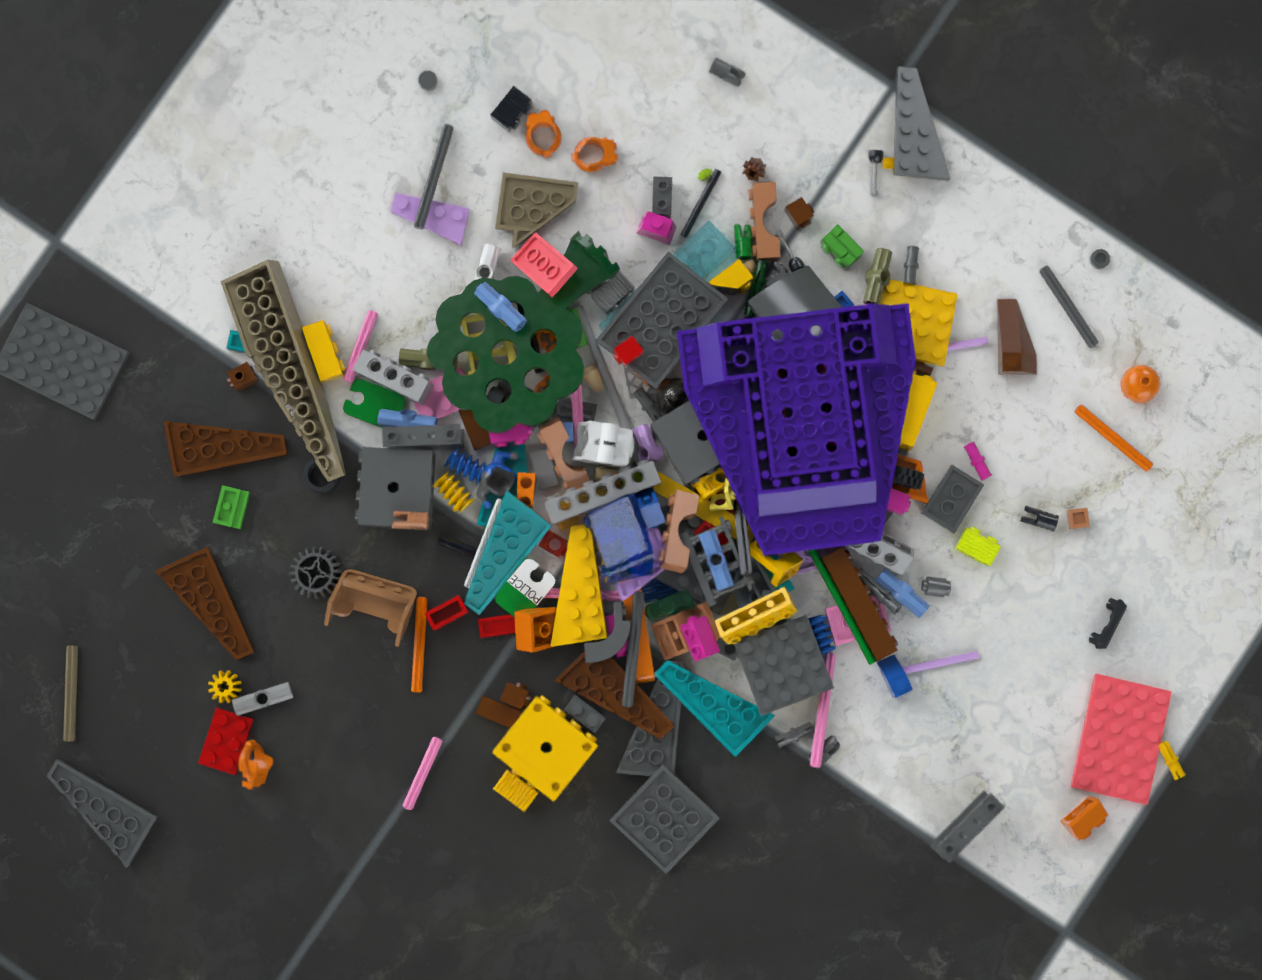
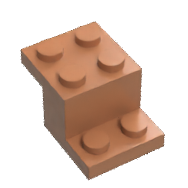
M707 602L650 625L664 660L690 651L680 625L687 623L686 619L697 615L698 618L706 615L715 639L721 638Z

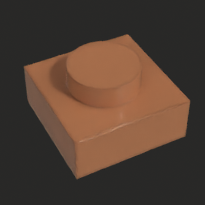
M1087 508L1067 510L1069 529L1090 527Z

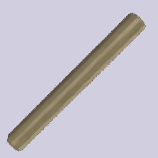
M74 645L66 647L63 740L66 742H73L75 740L78 646Z

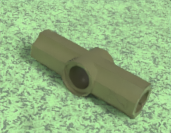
M877 248L872 268L866 271L865 281L867 288L863 300L864 304H880L884 286L889 284L891 278L888 269L893 252L889 249Z
M400 348L399 365L419 367L424 370H436L429 361L427 349L413 350ZM458 355L454 360V370L457 369Z

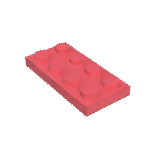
M536 232L533 233L510 260L551 297L560 290L578 269Z

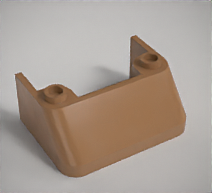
M352 569L345 570L328 601L324 625L328 626L333 614L345 617L349 616L352 610L389 620L388 628L390 631L397 633L395 646L399 647L409 623L417 592L413 587Z

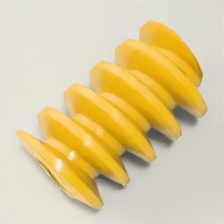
M447 472L434 483L433 487H440L438 493H445L443 499H450L448 505L452 506L455 504L453 511L460 510L459 513H461L474 502L475 498L468 499L470 492L463 494L465 486L458 488L460 480L453 482L455 474L448 476L449 472Z

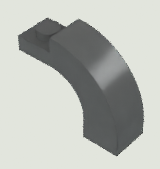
M614 602L615 625L611 635L601 642L585 643L586 663L606 660L615 655L624 646L630 632V621H623L622 617H626V606H622V602Z

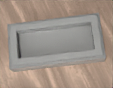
M548 448L529 453L540 490L559 485L552 460L550 461L545 451Z

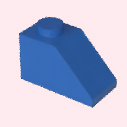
M653 487L635 493L647 529L659 527L662 523L666 522Z
M895 655L876 662L892 698H897L913 690L905 671Z

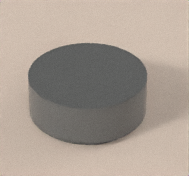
M424 71L419 75L418 82L423 90L431 91L436 88L438 80L434 72Z
M1103 249L1094 251L1090 256V263L1096 269H1103L1110 262L1109 253Z

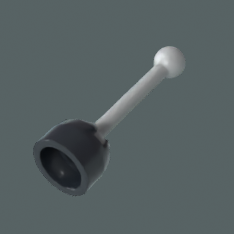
M869 150L868 152L869 161L874 164L873 187L870 191L872 196L878 194L876 190L877 164L883 160V150Z
M777 230L775 236L779 237L790 257L788 264L790 271L794 272L805 267L801 258L794 257L782 236V231Z

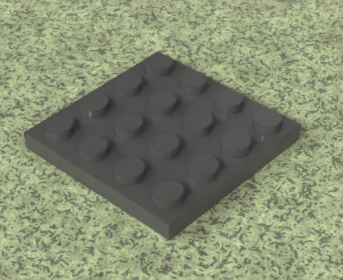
M807 615L748 636L734 644L761 716L834 689Z
M662 764L610 818V822L667 874L720 819V816L667 766Z

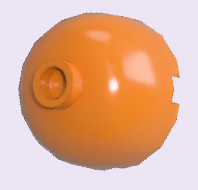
M1136 365L1125 372L1120 385L1121 391L1127 399L1134 401V403H1145L1157 395L1161 383L1158 373L1152 367Z

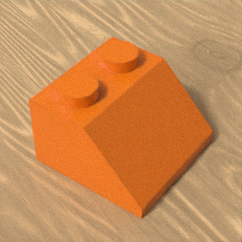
M557 607L529 608L514 612L516 650L533 653L551 648Z
M1088 796L1060 822L1076 840L1080 841L1081 839H1087L1092 834L1091 830L1093 828L1103 825L1106 822L1105 818L1108 816V813L1098 798Z

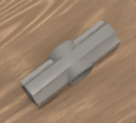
M289 682L233 699L232 702L236 715L239 716L294 697ZM262 693H265L268 697L265 704H260L258 701V697Z

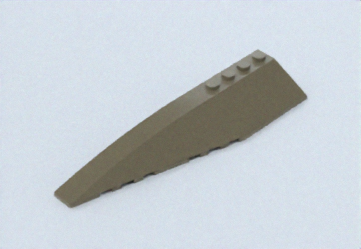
M265 260L222 280L221 284L247 356L253 360L254 367L261 373L265 379V384L274 393V398L288 420L295 426V431L299 437H302L309 453H312L316 459L315 462L326 480L330 482L345 476L344 464L326 396L279 261Z

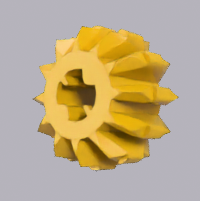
M227 670L226 674L223 671H219V677L216 674L212 675L215 682L209 681L208 683L213 686L212 689L208 690L209 693L215 692L212 698L217 699L219 697V703H223L225 699L227 703H230L231 697L234 699L238 698L235 691L241 692L242 690L241 688H236V685H240L242 682L234 681L238 675L234 674L231 676V671ZM227 682L226 685H229V689L223 691L224 688H221V685Z

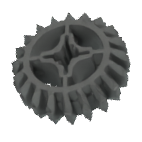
M317 547L312 548V553L309 548H306V555L302 552L298 553L301 557L300 560L294 557L293 560L297 562V565H290V568L295 569V572H290L289 575L296 577L291 580V583L298 582L294 589L302 588L300 591L301 595L308 591L307 598H311L313 593L315 599L319 598V593H321L322 597H326V590L332 594L333 590L330 587H336L337 584L334 581H339L340 577H336V574L342 573V570H336V567L341 565L340 562L333 563L337 557L334 555L329 558L332 553L329 550L324 555L325 549L322 547L319 553ZM317 557L311 567L303 566L310 558ZM323 559L328 562L331 574L323 571ZM318 568L317 571H320V573L324 574V576L316 575L315 578H313L314 575L311 574V572H307V570L312 571ZM301 572L309 576V587L302 581ZM320 579H329L324 586L314 589Z

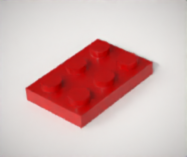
M217 707L198 764L236 775L239 768L240 755L248 740L254 719L244 715L237 716L234 712Z

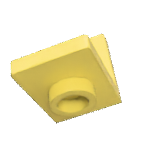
M727 478L725 480V494H715L711 497L710 511L733 509L736 497ZM718 499L726 500L723 505L715 504Z

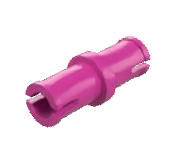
M975 442L964 446L963 448L971 460L970 464L975 467L980 480L983 481L991 477L992 474L984 461L985 457L981 456Z

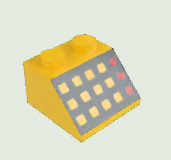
M738 259L708 283L722 294H744L751 288L753 276Z

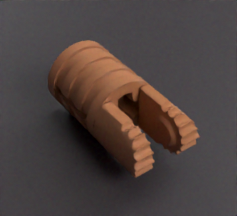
M394 511L393 516L395 518L407 519V521H395L392 523V528L428 530V512Z

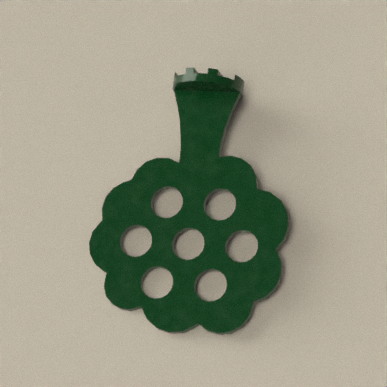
M578 230L571 237L564 257L578 269L553 297L543 289L537 292L534 284L520 276H509L500 281L492 278H480L468 284L462 294L451 296L443 301L438 308L435 321L439 332L430 339L427 346V356L430 363L436 369L444 372L442 386L449 402L461 410L473 411L474 419L487 432L497 434L508 432L517 424L525 426L540 425L547 421L555 412L558 399L569 397L581 385L585 369L582 358L576 349L582 340L583 330L578 317L569 311L568 308L587 291L609 278L612 279L620 271L617 262L612 265L607 251L601 245L596 248L592 237L588 234L582 237ZM481 283H488L499 295L502 294L510 302L522 306L527 322L521 330L514 332L509 326L502 324L489 311L488 307L475 296L474 292ZM472 313L483 316L486 322L485 330L477 337H467L461 332L460 328L463 318ZM541 330H549L557 338L555 348L546 354L535 352L531 346L532 337ZM501 341L514 343L518 350L515 360L507 365L496 363L492 357L493 348ZM465 351L473 352L479 359L477 370L467 376L460 375L454 370L455 358ZM536 368L543 369L550 375L549 386L539 393L529 391L524 383L527 373ZM497 379L509 382L512 388L509 399L500 404L489 401L486 396L488 385Z

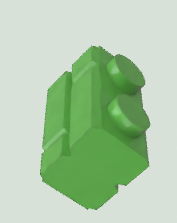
M838 224L820 242L822 244L821 249L828 255L831 253L835 258L834 262L840 268L844 267L846 270L864 253V250Z

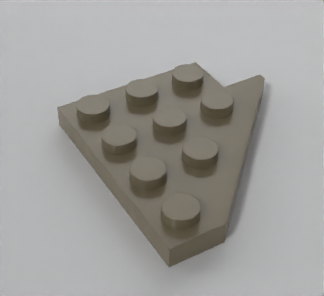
M503 172L495 229L514 232L512 248H516L532 236L534 232L540 230L576 203L578 182Z

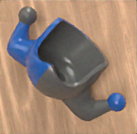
M498 451L495 453L492 463L483 469L481 484L477 489L476 495L484 503L486 509L492 506V503L487 499L488 493L503 497L506 490L510 491L516 478L515 472L505 466L504 461L509 458L517 460L519 457L518 453Z

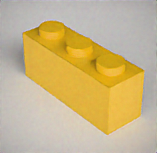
M321 320L301 327L320 381L324 384L343 377V371L346 368L343 360L338 359L337 353L340 351L336 341L332 342L330 335H333L330 324L326 325V322Z

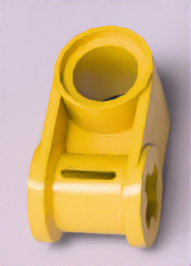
M720 468L710 475L699 478L700 481L692 485L699 492L701 501H705L725 489L726 476ZM716 477H722L724 482H718Z

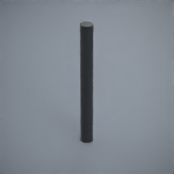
M714 170L680 236L688 237L722 173L720 170Z

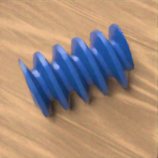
M457 447L447 458L444 467L450 464V471L456 468L457 475L463 471V478L470 475L469 481L473 482L476 479V485H478L481 481V473L486 467V462L479 465V458L473 462V455L465 458L466 451L458 454L459 448Z
M818 615L810 617L808 620L820 652L823 655L836 649V646L829 645L834 641L833 638H827V636L832 634L831 631L825 630L830 626L829 623H823L828 617Z

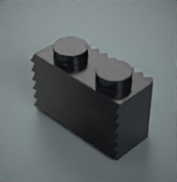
M512 86L510 91L490 114L491 119L507 132H510L511 129L515 130L521 123L519 119L523 114L527 115L533 107L531 106L532 99L515 86Z

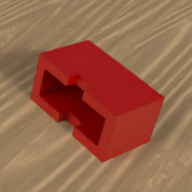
M458 595L424 614L432 629L436 631L468 614L469 611L462 597Z

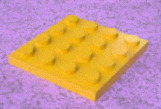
M890 279L889 284L884 286L880 304L897 305L908 303L916 361L944 367L958 294L911 283L905 284L901 281Z

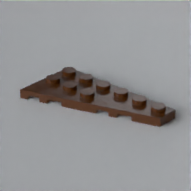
M163 421L174 477L288 455L284 435Z

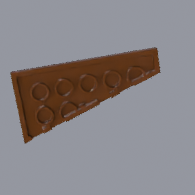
M209 547L155 570L236 660L255 653Z
M584 651L554 680L659 739H662L675 727L673 722L636 682L633 706H622L625 671L612 657L599 662L586 663Z

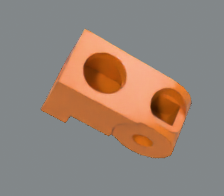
M519 472L517 485L518 499L533 509L536 473Z

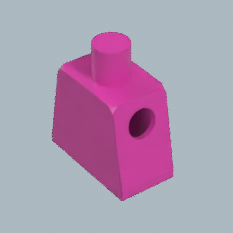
M647 211L642 216L636 233L670 245L677 227L673 220Z

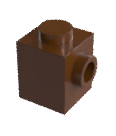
M802 197L785 207L784 211L796 230L800 227L804 229L812 224L811 220L814 217V210L809 203L806 204Z
M248 362L227 372L229 376L227 381L230 387L238 391L259 381L251 364Z
M507 682L500 701L522 709L523 706L527 707L531 696L528 695L529 691L526 690V685L516 682L515 685Z

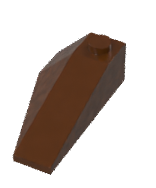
M997 299L998 375H1036L1037 355L1017 299Z

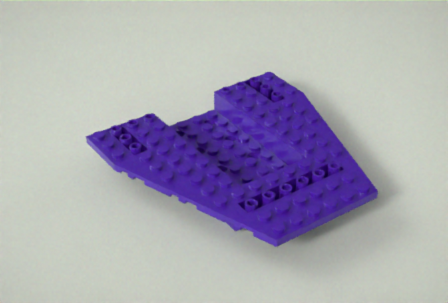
M908 303L897 305L866 304L717 322L696 329L677 331L684 391L763 555L880 542L916 363ZM819 326L822 330L821 334L814 336L811 333V327ZM773 331H781L783 338L779 341L772 338ZM819 364L825 365L827 369L823 375L816 372V366ZM779 369L787 371L788 376L786 379H779L777 377ZM823 403L831 405L832 410L830 413H823L821 411ZM790 408L793 412L792 417H783L782 409ZM828 442L836 444L837 449L835 452L827 451L826 444ZM790 446L796 447L798 451L797 456H788L787 448Z

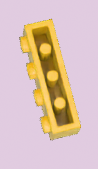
M783 587L715 620V624L721 638L728 645L735 644L746 636L756 634L760 629L773 626L781 619L790 618L798 610L791 594Z

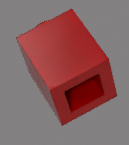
M633 336L613 350L615 353L613 358L619 365L623 364L624 367L644 354L643 349Z

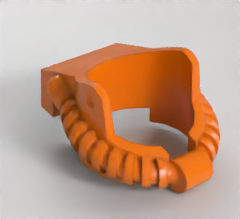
M542 110L538 114L530 113L525 124L528 129L525 134L526 144L536 155H543L544 158L552 157V153H555L560 147L559 144H561L562 135L560 134V128L557 127L555 118L550 116L549 111ZM547 127L554 132L555 141L550 146V150L543 151L535 146L532 136L536 129Z
M599 137L584 138L576 145L575 152L571 154L572 162H576L575 164L578 165V168L591 173L603 169V166L614 165L618 161V154H615V149H617L616 142L614 143V140H609L607 137L602 139ZM586 145H596L601 148L604 155L599 162L586 165L581 159L579 160V154Z
M255 740L246 741L239 759V770L243 772V777L247 778V781H242V787H246V789H254V787H260L261 784H264L274 761L272 757L263 752L262 747ZM253 750H254V761H253V760H250V756H251V753H252Z

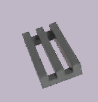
M559 399L556 417L559 416L573 420L572 415L561 413V410L572 412L571 407L562 406V403L572 404L571 399ZM582 402L584 407L592 408V411L583 410V414L591 415V418L583 417L584 422L594 421L597 404Z

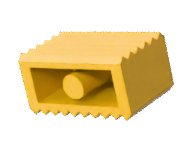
M507 769L493 788L524 812L539 793L535 786L528 781L527 783L523 781L521 775L513 769L511 771Z

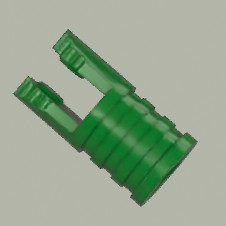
M734 224L736 259L747 260L753 258L751 225L744 226V237H742L741 225Z

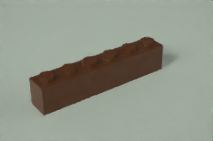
M842 547L821 558L872 655L876 661H879L898 651L896 647L898 642L894 635L890 636L887 630L889 625L885 618L881 619L878 614L880 611L876 601L872 602L869 594L871 592L866 583L862 584L860 580L862 575L857 566L853 567L851 563L853 558L850 552Z

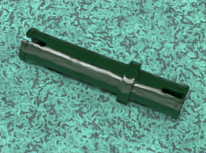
M757 260L743 316L755 318L754 312L748 306V301L761 292L762 286L766 282L764 278L769 264L766 261Z

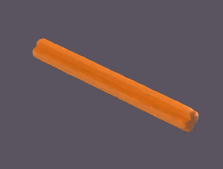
M1079 405L1075 409L1076 415L1144 471L1147 472L1152 468L1153 463L1086 407Z
M417 597L411 685V691L416 693L422 692L426 632V615L424 613L427 612L426 597Z

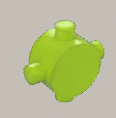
M706 168L699 172L698 180L701 179L703 181L712 175V169Z

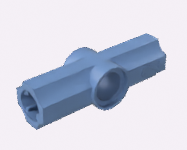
M486 282L481 283L476 288L475 296L488 307L489 311L496 318L503 320L514 332L524 327L527 322L526 318L513 307L512 303L504 295H499Z
M380 409L377 423L381 427L438 425V420L434 416L417 414L414 410L393 411Z
M711 530L700 534L699 537L717 590L734 586L716 531ZM714 555L722 557V562L719 565L711 563V558Z
M886 568L875 579L880 586L891 592L893 598L918 618L930 606L914 593L915 591L906 582L900 581Z

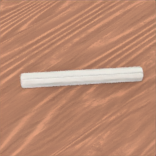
M497 499L464 583V586L467 588L470 587L502 499Z

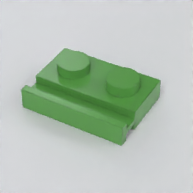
M222 485L213 523L241 529L251 492Z

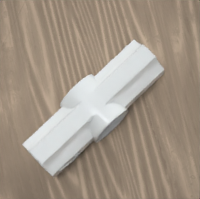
M490 244L484 245L479 267L476 270L475 280L482 278L480 274L484 269L490 270L488 278L494 279V272L501 248Z

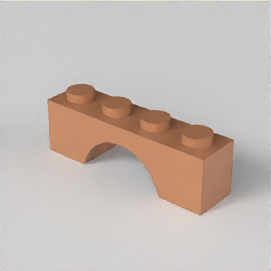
M776 182L753 183L752 189L748 191L749 201L752 200L753 208H750V219H754V226H751V238H755V245H752L753 257L756 256V262L757 260L779 261V238L771 235L763 224L764 213L767 209L774 206L777 201Z
M559 416L538 426L540 432L537 435L542 444L546 442L549 449L545 451L550 461L555 460L557 466L554 469L558 477L563 476L565 480L562 483L564 489L567 490L575 487L577 490L583 487V483L591 481L584 466H572L562 458V448L569 436Z
M676 490L673 495L669 496L667 506L670 509L665 517L666 522H664L667 527L661 538V543H664L663 550H660L658 561H661L660 568L683 573L687 569L690 549L681 542L678 535V527L681 521L691 519L696 514L699 495Z

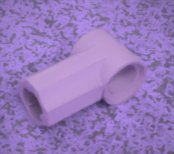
M643 424L634 428L633 431L639 445L637 453L639 461L641 462L648 459V462L660 461L663 457V450L660 445L655 444L649 425Z

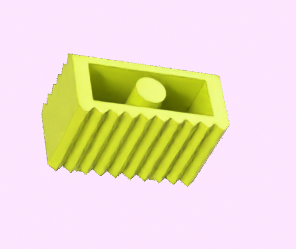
M975 527L965 528L954 549L987 567L991 566L1001 548V545L997 544L998 540L991 536L986 538L980 535L981 531Z

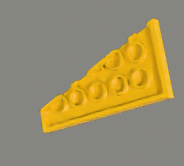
M591 523L571 526L550 647L608 638Z

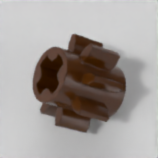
M751 157L749 162L745 161L742 173L746 175L748 180H755L757 182L760 177H764L766 173L764 170L767 165L763 164L761 158Z

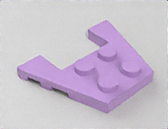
M598 528L596 530L602 546L622 541L634 578L616 584L621 601L627 599L665 570L660 568L661 561H658L659 552L663 550L664 545L661 543V535L658 528Z

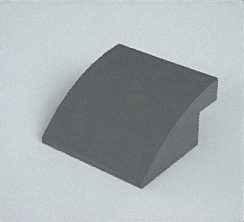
M809 265L781 278L748 301V306L757 317L842 307ZM819 326L811 327V333L814 336L821 334L822 330ZM776 330L772 332V336L776 341L783 338L781 331Z

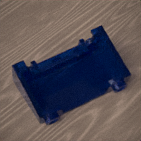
M634 493L625 494L586 513L584 525L594 532L602 557V566H599L601 577H605L606 584L652 575L654 552Z

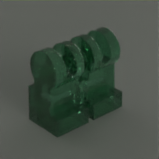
M689 589L648 604L645 607L646 617L649 620H656L694 608Z

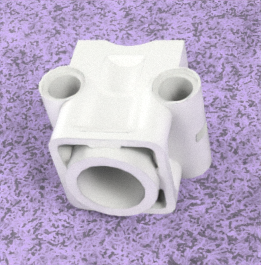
M595 421L578 422L576 431L577 444L573 450L572 460L613 468L627 467L634 448L633 430L609 423Z

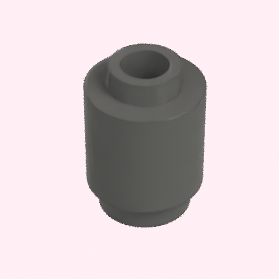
M927 576L926 580L922 581L921 590L927 596H949L951 581H947L946 578Z

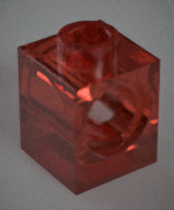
M548 530L539 547L560 558L561 555H566L568 541ZM551 541H560V548L552 550L550 548Z

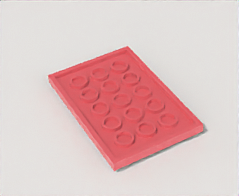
M1094 674L1070 787L1148 805L1160 750L1158 745L1161 744L1172 691Z

